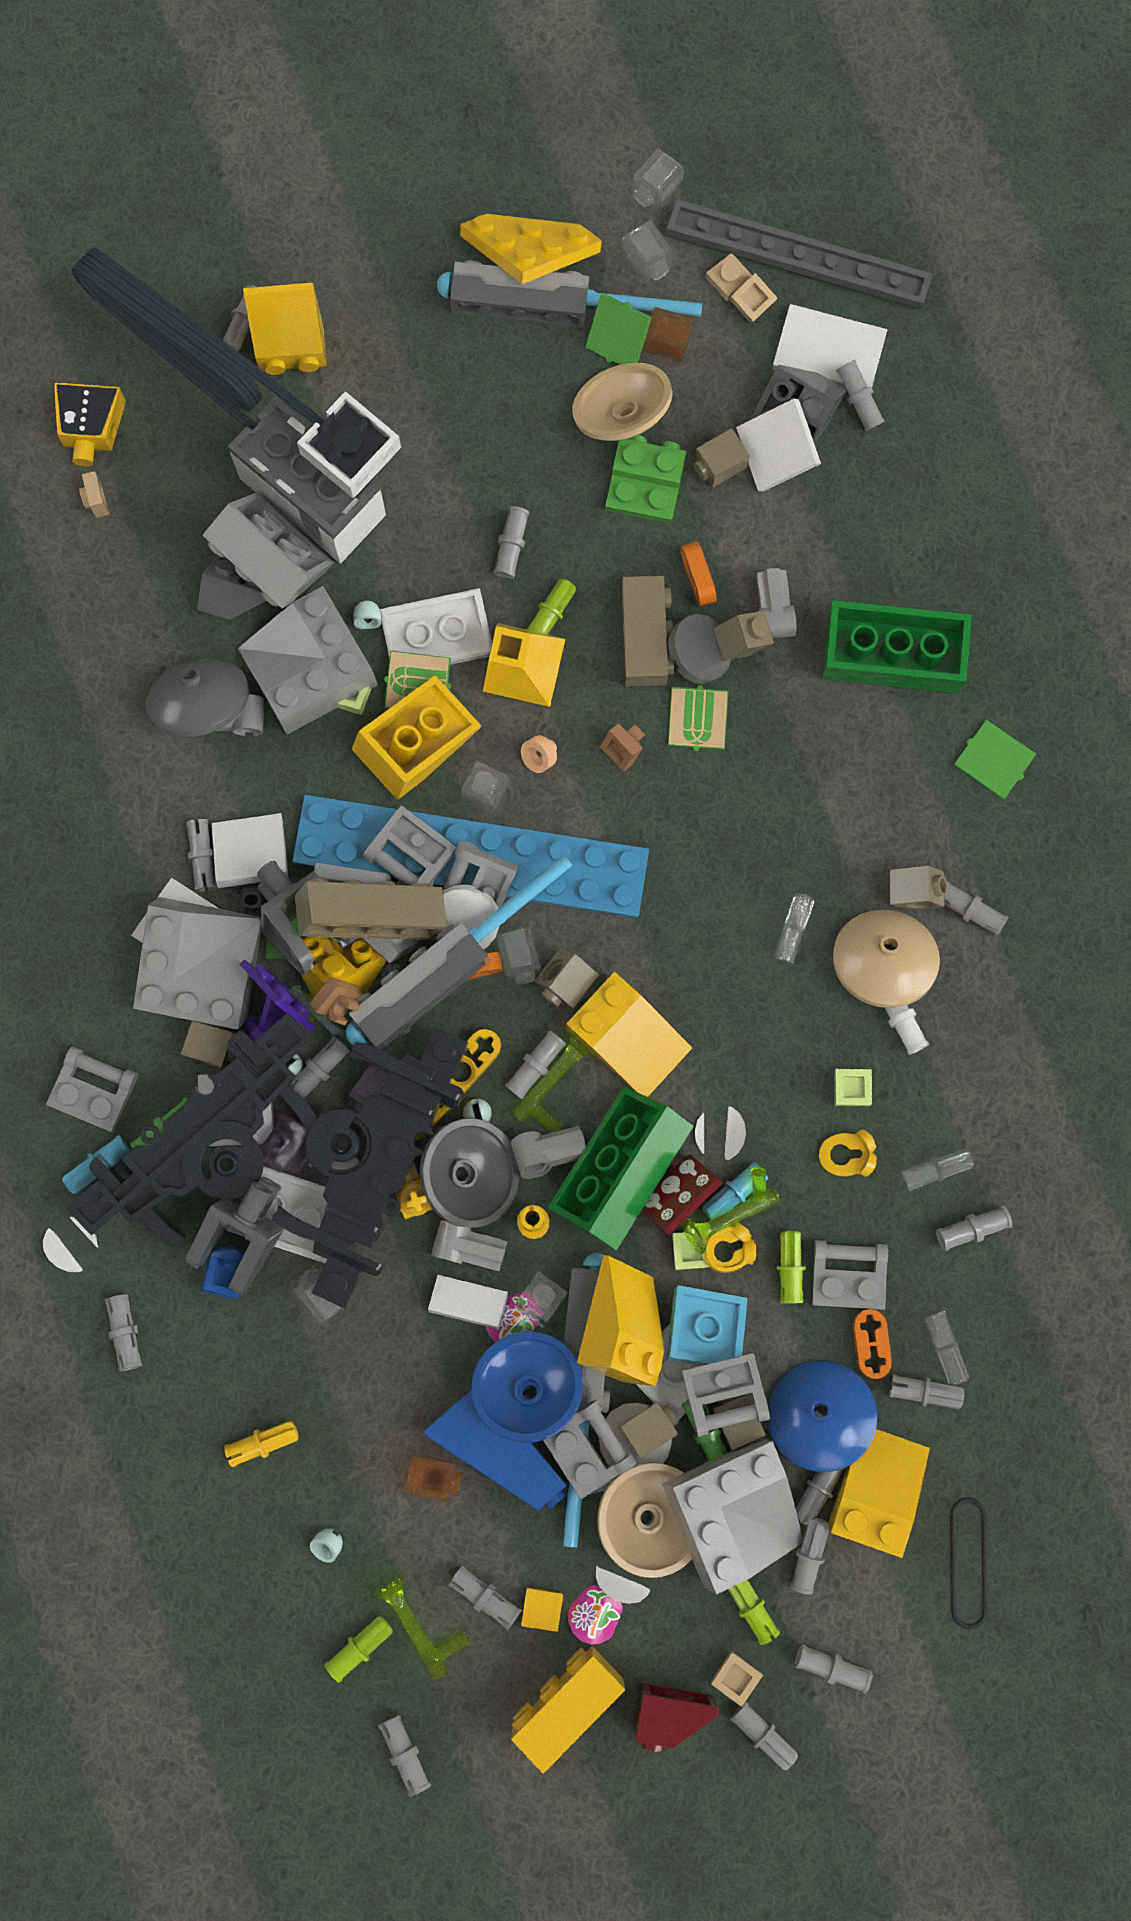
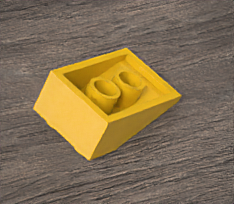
M313 283L243 288L255 358L261 371H265L270 375H279L287 369L313 372L318 370L319 367L327 366L324 327Z
M435 675L358 731L352 750L398 800L427 778L474 735L481 725Z
M615 971L566 1024V1030L634 1091L647 1097L692 1049L672 1026Z
M603 1255L577 1363L624 1383L656 1387L662 1367L664 1345L654 1279L652 1276L615 1258Z
M876 1429L875 1436L868 1450L855 1463L845 1468L829 1518V1532L902 1558L914 1522L930 1448Z

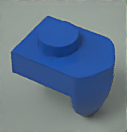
M233 1244L214 1249L207 1259L200 1292L231 1300L238 1299L239 1295L229 1288V1284L245 1253Z

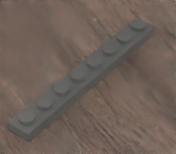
M679 199L675 201L666 230V235L729 254L733 253L736 256L921 310L933 275L926 271Z

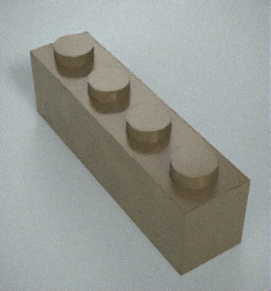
M315 878L307 881L295 894L299 936L434 940L442 930L447 928L442 887H429L427 883H414L409 886L396 885L392 881L362 884L360 880H347L342 883L328 882L324 878Z

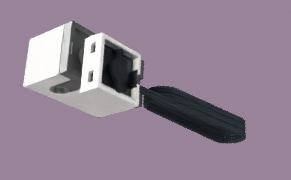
M90 248L86 255L82 256L78 263H75V266L71 268L73 276L98 304L245 427L228 445L239 478L255 492H259L290 522L341 564L386 516L380 484L373 477L401 448L399 436L346 391L326 411L327 419L324 420L244 356L99 249ZM246 372L314 425L311 427L276 397L256 416L259 423L257 425L241 411L250 412L255 407V404L262 400L260 389Z

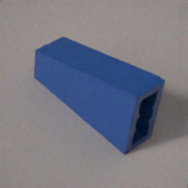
M472 1390L424 1431L430 1439L537 1510L541 1509L544 1505L551 1509L565 1496L562 1489L566 1486V1482L532 1442L521 1443L507 1440L495 1434L484 1424L475 1408Z

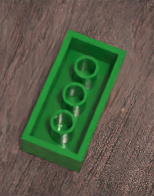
M833 600L827 615L822 679L959 694L967 681L972 615Z
M624 1086L548 1206V1209L574 1227L617 1250L678 1150L685 1142L693 1125L668 1106Z

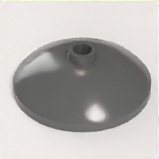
M211 657L193 658L173 665L153 682L145 698V709L151 723L158 730L166 734L178 737L201 736L221 729L242 712L248 701L249 685L242 670L231 662Z
M461 1119L450 1122L440 1128L425 1147L420 1165L422 1190L434 1212L450 1224L464 1228L482 1227L491 1224L509 1209L518 1190L520 1173L511 1142L501 1130L486 1121ZM457 1169H460L462 1172L460 1180L456 1178Z

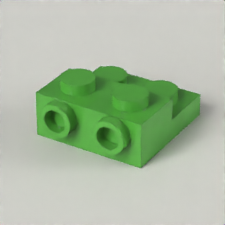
M641 435L619 440L605 510L672 524L686 451L680 450V445L671 441H663L660 446L648 444L647 439Z

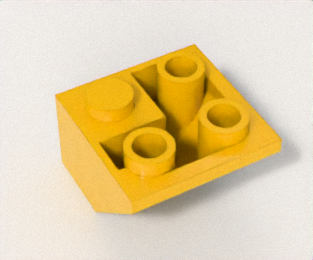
M498 623L493 638L483 692L550 707L565 639Z
M308 936L303 939V942L314 957L315 961L312 962L314 968L301 976L313 997L318 994L331 977L356 985L362 995H364L387 960L363 938H357L349 945L341 947L332 937Z

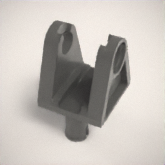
M270 861L257 872V876L262 879L257 890L268 901L261 906V933L301 975H305L314 968L312 962L315 960L290 921L297 917L295 894L307 881L319 878V876L314 871L299 882L292 883L279 868L277 862ZM332 937L341 947H345L357 939Z
M261 1177L259 1183L252 1182L250 1184V1188L242 1202L238 1199H222L211 1205L186 1256L185 1263L196 1269L200 1265L203 1266L226 1228L230 1225L246 1234L245 1239L250 1241L229 1284V1288L233 1292L242 1296L255 1279L285 1230L268 1218L266 1214L277 1193L281 1190V1186L269 1178Z

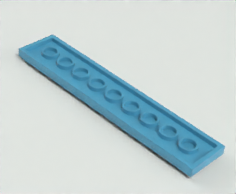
M305 795L293 864L315 868L316 863L392 875L375 861L370 863L363 857V854L398 809ZM410 811L456 847L460 841H467L474 844L479 850L518 865L516 875L505 898H512L564 855L572 866L529 902L639 918L649 854L648 848ZM390 842L384 847L383 851L416 876L420 877L425 871L423 867ZM456 854L453 855L434 879V887L444 888L456 860ZM469 863L460 885H472L479 866ZM392 875V880L398 881V879Z

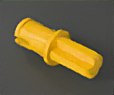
M287 1421L262 1432L257 1429L252 1436L224 1445L226 1458L231 1456L228 1462L233 1468L258 1456L268 1457L269 1452L296 1442L299 1439L298 1431L292 1421Z

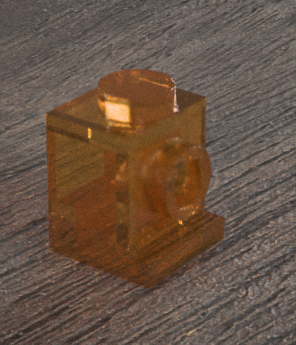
M414 1454L412 1455L404 1493L448 1502L451 1493L458 1495L462 1472L456 1471L457 1463ZM434 1470L442 1474V1481L437 1485L430 1483L428 1479L429 1473Z

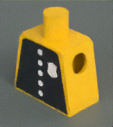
M55 383L58 437L64 447L74 448L72 458L74 464L84 467L92 466L95 450H112L126 400L120 387Z

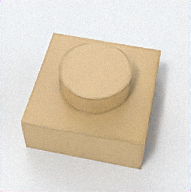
M733 253L706 273V279L727 302L730 300L729 297L752 276Z
M756 273L729 297L730 301L750 323L754 322L778 299Z
M96 472L82 474L85 487L79 488L85 509L91 508L96 518L109 515L102 483Z
M731 1651L710 1683L742 1707L763 1674Z

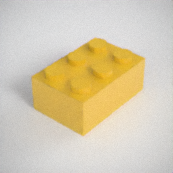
M593 1646L587 1651L582 1647L578 1649L566 1662L568 1666L566 1668L567 1671L560 1679L553 1675L539 1690L541 1693L540 1699L533 1706L529 1702L525 1703L512 1718L514 1722L512 1723L511 1740L543 1774L625 1691L623 1678Z

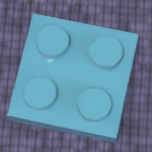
M676 1286L673 1294L666 1360L703 1366L742 1356L748 1298Z

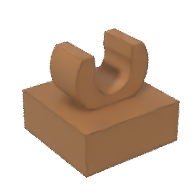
M618 723L609 730L600 748L624 772L635 762L641 752L642 747L639 745V740L645 734L637 725L626 731Z
M331 977L310 1002V1005L316 1013L330 1017L333 1022L346 1025L347 1020L344 1016L349 1010L357 1011L359 1009L356 1000L362 993L356 985Z

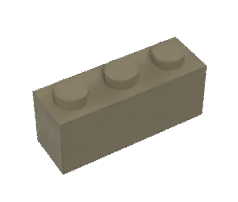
M664 576L622 577L625 686L667 685L668 675L674 674V661L667 654V641L673 625L672 620L666 621L665 608H671V587H664Z

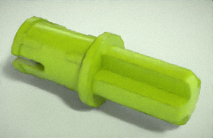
M566 579L558 580L546 601L539 603L538 607L540 610L526 630L548 635L557 620L561 621L563 619L562 612L576 592V587Z
M788 1230L781 1233V1266H777V1270H780V1303H803L802 1270H806V1266H801V1234L799 1231Z
M748 1580L728 1589L740 1609L738 1612L740 1618L745 1617L760 1645L771 1642V1635L773 1638H776L780 1634L779 1629L776 1628L763 1606L765 1603L764 1599L758 1598Z
M378 1616L355 1638L350 1636L347 1639L349 1643L329 1662L324 1664L332 1678L340 1683L363 1660L367 1662L370 1659L369 1654L392 1634L393 1630L390 1624L383 1617Z

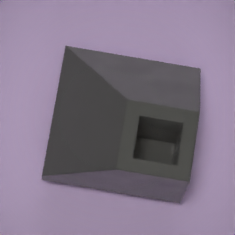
M779 364L750 420L792 399H799L815 445L834 416L847 390L819 373Z
M217 556L202 573L197 610L231 620L266 600L261 594L262 590L253 581L248 582L237 574L234 569L236 566L227 557Z

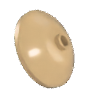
M626 363L611 367L591 378L577 393L572 406L575 423L581 432L594 439L619 441L635 437L654 426L665 414L672 400V386L665 372L654 365Z
M872 910L854 917L842 928L833 949V965L838 979L854 997L873 1006L895 1008L919 1000L930 990L939 971L940 956L933 936L918 920L894 910ZM884 945H893L895 950H888Z
M642 1463L616 1476L606 1488L598 1508V1533L609 1557L624 1570L642 1577H662L680 1570L692 1560L662 1486V1483L684 1474L682 1471L666 1464ZM649 1510L652 1518L649 1523L643 1524L641 1522V1514Z

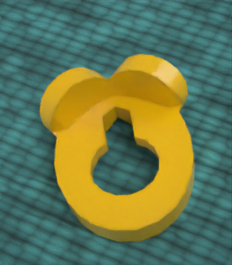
M863 1129L855 1134L841 1133L833 1135L823 1142L819 1150L820 1163L825 1170L837 1176L860 1174L867 1177L876 1166L877 1156L873 1153L876 1149L875 1141ZM839 1144L846 1146L849 1150L859 1149L863 1153L860 1158L850 1159L847 1164L842 1166L833 1163L830 1157L832 1148Z
M732 1221L728 1227L712 1233L703 1246V1256L707 1265L714 1271L721 1273L738 1270L746 1264L753 1265L756 1259V1244L751 1239L750 1231L739 1222ZM737 1240L743 1242L742 1248L733 1252V1256L728 1262H721L715 1257L714 1247L718 1242L725 1241L729 1244Z

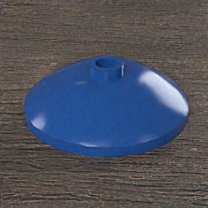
M519 1332L506 1336L494 1343L479 1360L472 1379L473 1402L484 1424L500 1437L521 1443L545 1440L560 1432L575 1416L583 1394V1378L575 1356L556 1338L538 1332ZM528 1389H535L537 1394L532 1399H526L524 1397L525 1392Z
M814 1361L799 1365L786 1373L778 1381L769 1398L768 1410L770 1420H767L771 1438L781 1454L800 1468L813 1472H833L844 1469L864 1455L875 1436L877 1408L871 1390L858 1374L841 1364L829 1361ZM825 1406L828 1409V1413L825 1417L819 1418L814 1414L815 1408Z

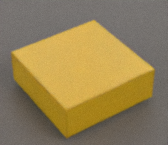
M527 1587L521 1626L558 1632L563 1592Z

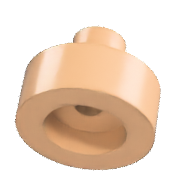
M534 736L522 745V760L531 771L542 773L556 763L557 746L554 741L544 736Z

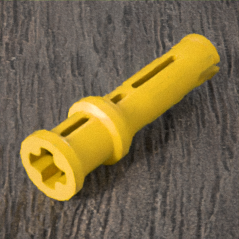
M536 1205L523 1208L517 1217L518 1229L523 1236L529 1239L542 1237L549 1228L547 1212ZM531 1214H535L537 1218H540L535 1226H531L526 1222Z

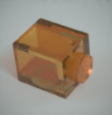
M654 307L644 341V351L682 362L692 331L693 317Z

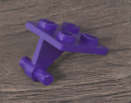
M244 959L239 964L267 994L260 1023L258 1024L255 1018H248L243 1024L244 1029L249 1032V1037L253 1042L286 1013L310 1032L316 1028L308 1018L312 1012L299 999L293 998L291 989L278 977L275 978L260 963L254 967Z

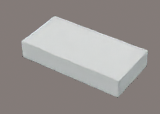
M438 1275L428 1310L430 1313L499 1329L508 1292Z

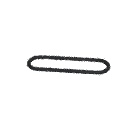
M967 1497L955 1502L950 1514L951 1612L956 1624L964 1629L971 1630L983 1625L988 1614L987 1514L981 1502ZM965 1503H972L979 1508L982 1526L983 1611L981 1618L972 1624L964 1623L957 1614L956 1512L959 1506Z

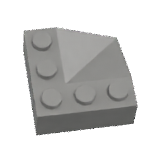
M259 492L229 503L203 534L209 541L208 546L215 554L222 558L227 557L236 566L234 569L240 577L248 582L253 581L262 590L261 594L266 601L274 606L279 605L281 608L291 604L334 564L323 551Z
M323 586L292 602L238 648L286 735L338 707V702L357 696L360 690L368 686L370 689L377 686L373 670Z
M158 897L148 905L133 1009L238 1030L247 1020L253 979L239 964L245 959L256 967L261 936V917Z
M759 1438L662 1483L703 1587L715 1594L721 1593L753 1577L803 1543V1536L787 1475L773 1441Z

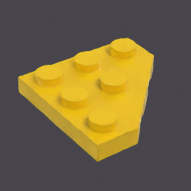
M485 214L462 223L460 227V236L521 284L601 252L602 240L581 224Z

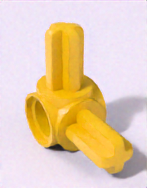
M414 1162L401 1191L395 1194L401 1204V1211L405 1220L423 1215L427 1211L432 1210L427 1202V1197L423 1193L420 1175Z

